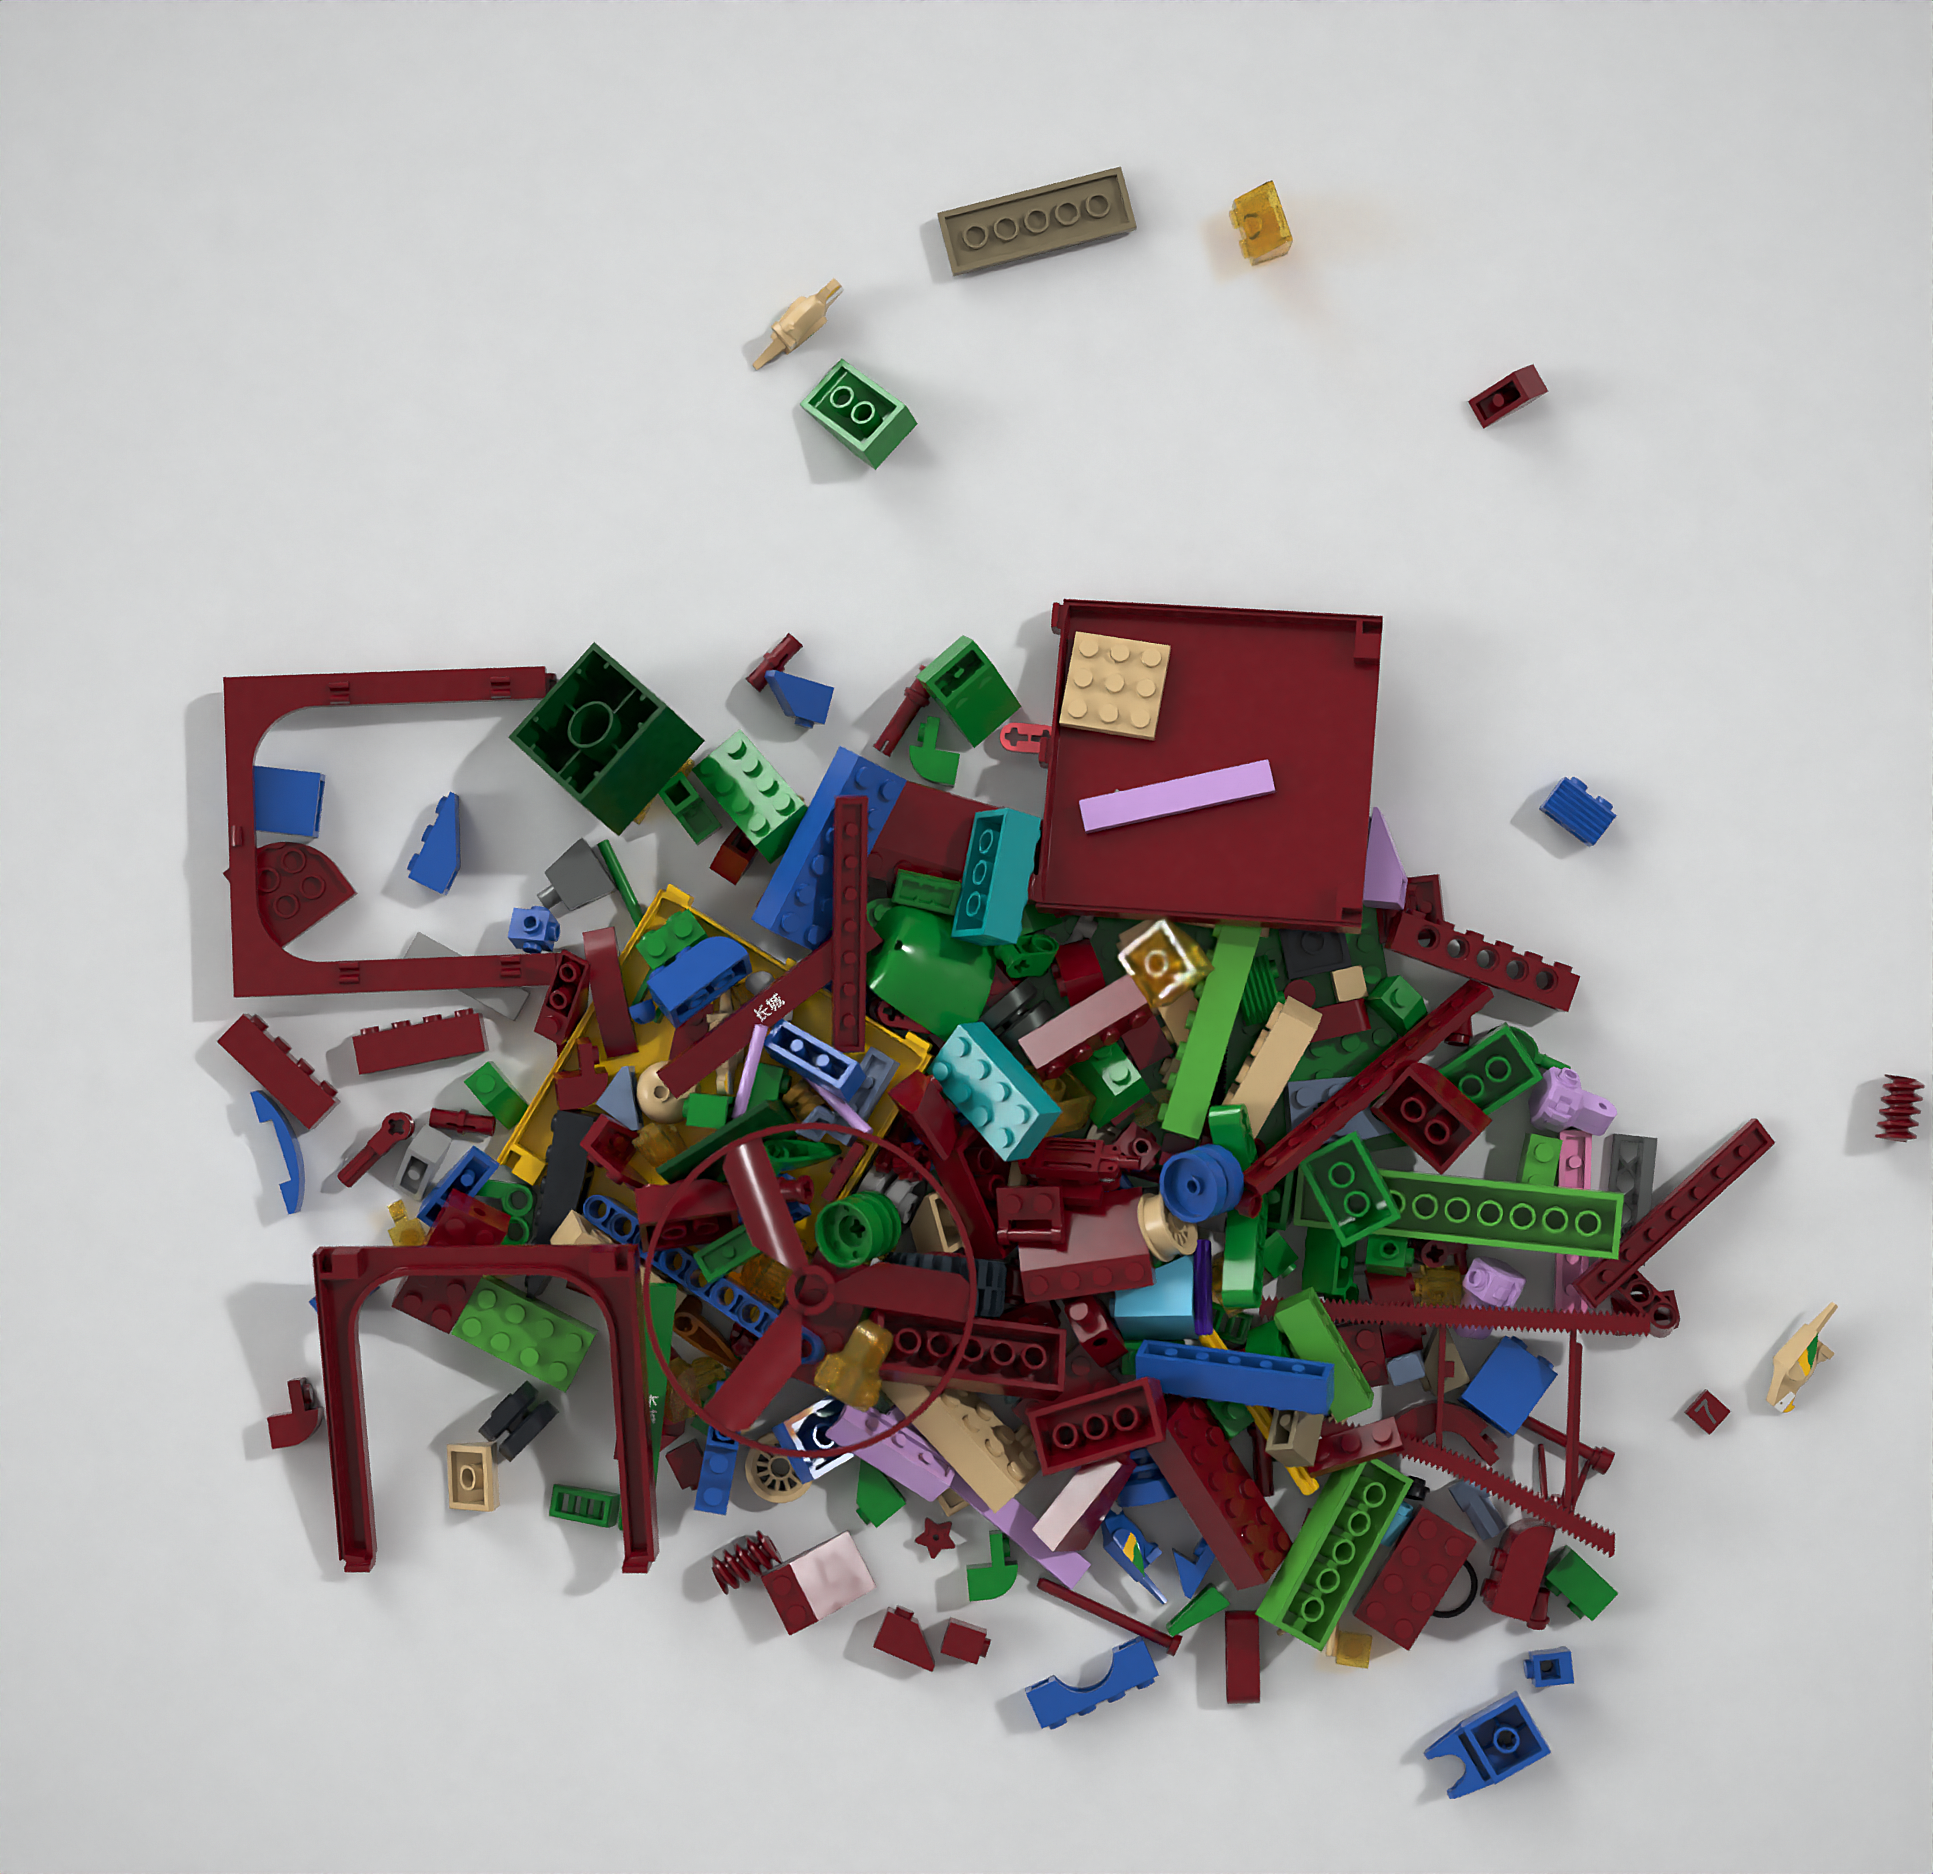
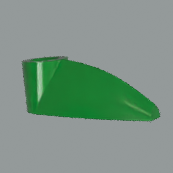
M768 1140L763 1143L776 1177H778L781 1171L818 1164L842 1153L839 1145L823 1142Z

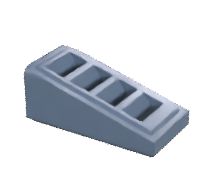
M1422 1349L1394 1357L1387 1363V1369L1394 1386H1400L1425 1376Z

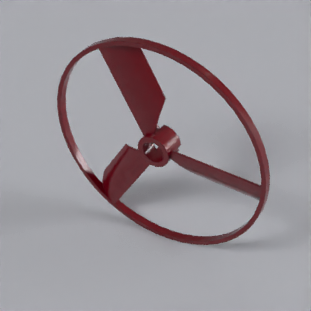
M793 1123L751 1133L726 1145L696 1167L675 1191L656 1224L647 1252L643 1278V1308L653 1351L664 1374L684 1402L706 1423L743 1445L767 1453L800 1458L830 1457L870 1447L902 1430L926 1411L951 1380L964 1355L971 1335L977 1297L976 1269L966 1229L954 1204L935 1178L910 1155L880 1137L858 1129L825 1123ZM817 1129L837 1131L874 1142L895 1153L929 1182L949 1210L965 1250L969 1283L961 1274L877 1262L835 1284L832 1276L825 1269L809 1264L761 1137L791 1130ZM727 1153L723 1170L752 1246L793 1271L788 1276L785 1284V1294L789 1303L702 1409L678 1383L660 1349L650 1309L649 1285L656 1244L673 1206L685 1189L703 1170ZM806 1274L820 1276L826 1285L824 1298L818 1304L811 1306L800 1303L794 1293L796 1282L801 1276ZM834 1301L965 1322L963 1335L956 1354L935 1389L903 1420L871 1438L831 1449L797 1450L766 1445L736 1433L737 1431L747 1430L752 1426L801 1365L802 1314H820L826 1311Z

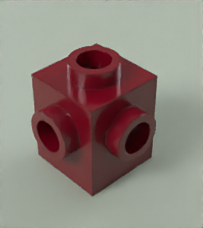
M1134 1121L1124 1127L1110 1143V1145H1119L1123 1156H1141L1140 1170L1121 1168L1123 1173L1132 1176L1141 1171L1147 1173L1158 1161L1155 1155L1162 1148L1156 1143L1157 1139L1150 1131L1144 1128L1141 1129Z

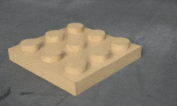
M1076 631L1059 720L1060 726L1154 741L1171 646Z

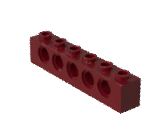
M1407 908L1406 913L1396 912L1384 949L1560 1012L1569 1011L1580 979L1579 975L1571 973L1573 967L1556 961L1551 966L1542 962L1543 956L1529 951H1525L1524 955L1513 952V945L1496 940L1494 945L1483 941L1484 935L1471 930H1466L1465 934L1454 931L1455 925L1444 920L1437 919L1436 923L1424 920L1426 914ZM1423 929H1426L1430 934V942L1425 947L1421 946L1418 942V934ZM1452 940H1456L1460 946V951L1455 957H1451L1447 951L1448 944ZM1482 950L1486 951L1489 956V962L1484 968H1481L1477 963V956ZM1511 961L1518 965V974L1514 978H1510L1506 972L1507 965ZM1540 972H1544L1548 979L1547 985L1543 989H1540L1536 984V977Z

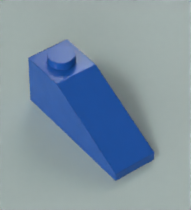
M473 1145L440 1179L422 1201L416 1217L431 1227L453 1188L474 1197L500 1164Z

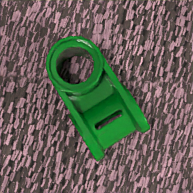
M1038 933L1019 936L1017 944L997 945L994 947L993 952L997 959L1004 962L1006 971L1011 978L1045 976L1055 958L1059 945L1049 935Z

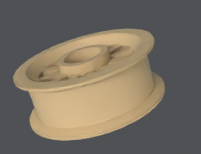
M1161 1192L1156 1196L1147 1193L1140 1198L1138 1204L1139 1226L1143 1238L1153 1255L1163 1262H1169L1178 1253L1183 1255L1192 1254L1197 1247L1198 1240L1196 1223L1183 1222L1174 1216L1165 1205Z
M773 1431L762 1435L756 1440L771 1446H776V1443H779ZM752 1447L748 1452L745 1462L746 1478L752 1490L761 1498L773 1503H787L801 1497L811 1486L813 1480L802 1485L798 1476L793 1473L795 1470L787 1456L771 1455ZM762 1454L769 1461L759 1460L758 1458ZM783 1458L787 1460L790 1470L786 1474H777L772 1468V1462L775 1459ZM757 1465L767 1467V1469L758 1472ZM769 1474V1478L764 1483L761 1477ZM789 1477L797 1483L793 1487H791ZM773 1479L776 1480L775 1488L768 1486ZM782 1480L784 1481L786 1489H779L780 1482Z

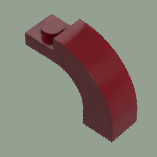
M1437 1400L1415 1403L1394 1415L1399 1434L1401 1435L1403 1432L1404 1438L1410 1434V1439L1416 1436V1441H1418L1420 1438L1423 1440L1427 1436L1436 1433ZM1444 1401L1443 1431L1461 1435L1481 1459L1491 1467L1500 1459L1494 1452L1498 1446L1486 1433L1483 1436L1479 1435L1489 1425L1469 1409L1456 1403Z

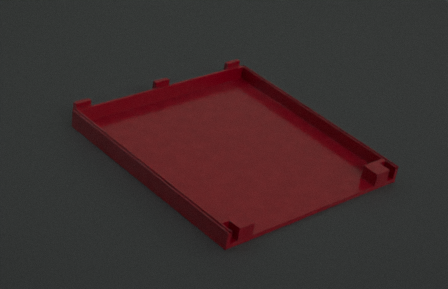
M1063 599V605L1053 602L1051 629L1052 633L1060 635L1051 739H1047V737L1040 738L1038 762L1041 768L1048 769L1039 873L1038 875H1030L1027 888V903L1036 905L1038 913L1361 934L1383 616ZM1076 631L1171 646L1154 741L1060 726L1059 720ZM1269 760L1275 793L1087 834L1085 832L1079 800L1115 793L1116 789L1125 791Z

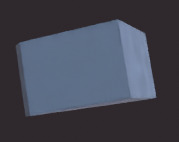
M624 1066L618 1071L596 1102V1105L630 1130L644 1129L642 1110L639 1108L636 1099L637 1078L635 1066Z

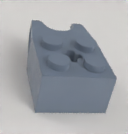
M1354 1077L1287 1082L1283 1088L1287 1134L1313 1113V1108H1318L1317 1103L1323 1105ZM1369 1103L1366 1109L1355 1115L1346 1123L1344 1128L1334 1133L1323 1144L1333 1143L1358 1130L1362 1140L1393 1133L1394 1131L1384 1122L1377 1120L1373 1116Z

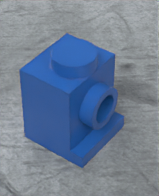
M1566 1646L1528 1651L1529 1659L1524 1660V1672L1526 1679H1532V1684L1535 1687L1574 1684L1571 1651ZM1545 1660L1551 1661V1668L1547 1671L1541 1670V1663Z

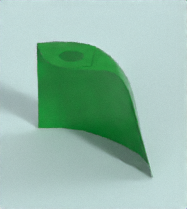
M907 905L896 906L888 910L874 928L880 938L884 939V946L882 951L876 956L871 955V950L866 953V982L879 997L947 1042L959 1024L975 1023L979 1020L994 978L997 961L993 952L995 946L983 947L952 938L951 933L955 916ZM897 940H900L903 944L900 950L894 949Z

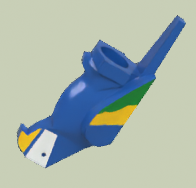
M1115 1500L1100 1525L1103 1535V1548L1136 1582L1139 1581L1161 1604H1164L1168 1601L1167 1598L1144 1572V1569L1163 1552L1158 1548L1159 1545L1157 1543L1145 1540L1142 1531L1124 1514L1123 1507H1119Z

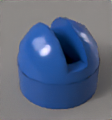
M652 998L628 1007L631 1017L638 1024L650 1023L655 1018L656 1010Z

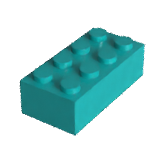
M1011 808L975 813L961 883L962 886L951 933L952 938L983 947L1017 944V939L1022 931L1021 919L1023 909L1028 900L1027 888L1029 878L1034 869L1035 847L1040 838L1039 827L1041 818Z
M983 1022L959 1024L926 1070L929 1075L932 1074L942 1086L944 1093L1004 1161L1029 1158L1062 1113L1059 1106Z

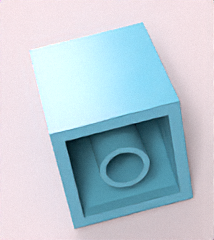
M1186 1255L1155 1269L1157 1283L1154 1286L1115 1291V1298H1110V1316L1114 1317V1323L1117 1329H1120L1124 1340L1199 1339L1200 1335L1195 1334L1193 1255Z

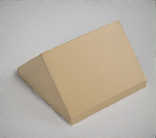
M497 1442L447 1444L449 1508L485 1512L495 1511L500 1506Z

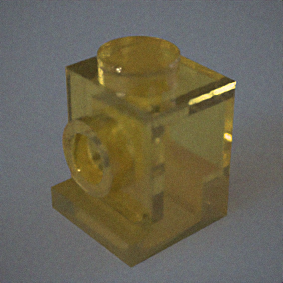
M1420 1265L1419 1278H1414L1415 1291L1413 1292L1414 1297H1419L1421 1306L1424 1302L1426 1306H1429L1431 1302L1433 1306L1437 1303L1439 1306H1442L1443 1303H1445V1306H1449L1451 1303L1455 1307L1457 1303L1460 1308L1462 1279L1458 1265H1441L1437 1268Z

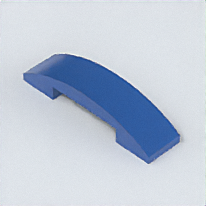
M263 1090L250 1092L259 1123L273 1121L291 1178L290 1181L279 1184L288 1215L300 1212L305 1191V1170L296 1134L284 1112Z

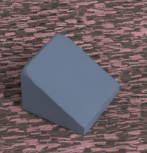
M820 1105L815 1107L802 1123L834 1124L838 1118L827 1105ZM796 1130V1133L818 1143L828 1130Z

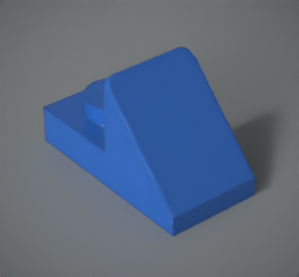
M1203 1537L1199 1540L1193 1551V1554L1196 1556L1194 1560L1172 1548L1182 1590L1189 1599L1192 1598L1216 1557Z

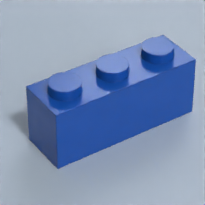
M780 1019L765 1038L763 1046L772 1059L849 1103L866 1078L858 1062L784 1019Z

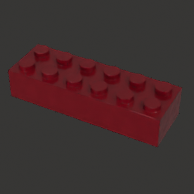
M875 1308L869 1315L865 1379L936 1387L956 1354L963 1335L965 1322ZM974 1317L971 1335L964 1355L945 1388L1054 1401L1064 1392L1067 1329Z
M1179 1395L1167 1397L1165 1399L1167 1407L1166 1441L1146 1446V1449L1237 1591L1267 1583L1287 1556L1293 1542L1202 1399L1198 1397L1184 1398Z

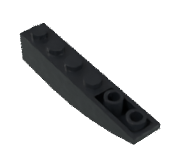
M582 1109L558 1110L554 1114L551 1121V1132H554L553 1140L547 1149L545 1161L548 1163L547 1176L543 1177L540 1186V1193L543 1195L542 1206L538 1208L535 1216V1225L538 1226L537 1235L532 1240L531 1245H551L550 1239L571 1210L580 1215L583 1214V1206L589 1195L595 1165L586 1158L589 1153L579 1144L601 1113ZM526 1275L524 1281L525 1287L528 1288L526 1298L533 1299L543 1294L553 1276Z

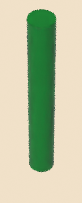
M604 840L598 843L597 847L637 928L644 913L609 840Z

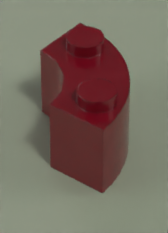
M1364 1270L1370 1302L1373 1300L1376 1305L1378 1300H1380L1381 1305H1383L1386 1300L1387 1304L1390 1305L1391 1301H1393L1396 1306L1399 1301L1402 1306L1404 1301H1406L1407 1306L1411 1302L1414 1305L1411 1292L1416 1291L1411 1272L1406 1273V1277L1367 1273V1270ZM1381 1320L1379 1327L1386 1358L1423 1349L1422 1336L1427 1335V1331L1421 1322L1418 1327L1415 1322L1410 1327L1409 1322L1404 1326L1401 1321L1399 1326H1397L1394 1321L1391 1326L1389 1321L1384 1325Z

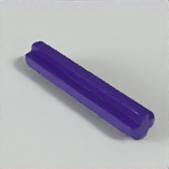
M1198 1239L1197 1247L1193 1252L1195 1334L1211 1335L1213 1333L1211 1241Z

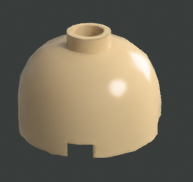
M661 1061L649 1066L641 1074L636 1085V1099L639 1108L649 1119L660 1124H677L687 1120V1118H683L684 1101L689 1099V1093H701L700 1082L676 1099L656 1074L660 1068L670 1062Z

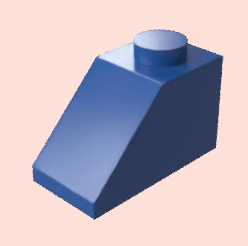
M766 670L764 677L785 716L794 718L795 725L813 729L814 724L825 725L834 687L777 670Z

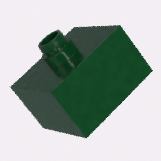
M595 642L508 737L618 837L705 741L667 704Z

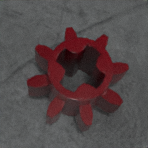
M913 1142L901 1143V1150L914 1158L930 1173L931 1156L924 1149V1144L914 1145ZM893 1153L892 1169L899 1175L900 1181L909 1180L910 1183L922 1181V1175L916 1169Z

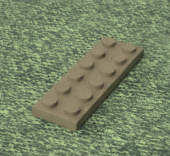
M1121 166L937 213L953 276L1127 233L1137 228Z

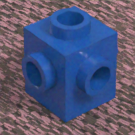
M532 906L531 909L513 908L507 938L515 948L522 949L530 954H538L542 951L553 952L554 942H557L560 937V924L550 910L541 906Z

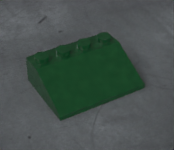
M765 1100L656 1168V1171L669 1184H673L678 1180L686 1179L696 1167L731 1142L757 1131L798 1123L790 1108L781 1100ZM796 1130L770 1134L761 1137L763 1143L768 1140H798L797 1137L800 1135L796 1133ZM727 1153L714 1161L694 1180L708 1179L721 1184L725 1182L729 1184L723 1170Z

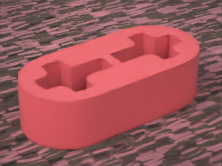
M1009 723L1000 732V743L1005 750L1010 752L1039 754L1040 742L1031 741V736L1041 737L1043 732L1047 731L1051 738L1052 726ZM1011 729H1017L1018 735L1028 736V741L1020 740L1017 741L1016 746H1011L1010 740L1005 739L1004 736L1005 734H1010Z

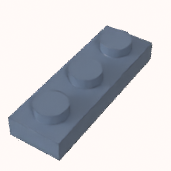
M870 1046L860 1064L866 1078L849 1103H847L865 1122L868 1121L900 1065L899 1062ZM833 1110V1113L838 1118L834 1124L852 1128ZM837 1131L826 1132L849 1147H852L858 1138L857 1136Z

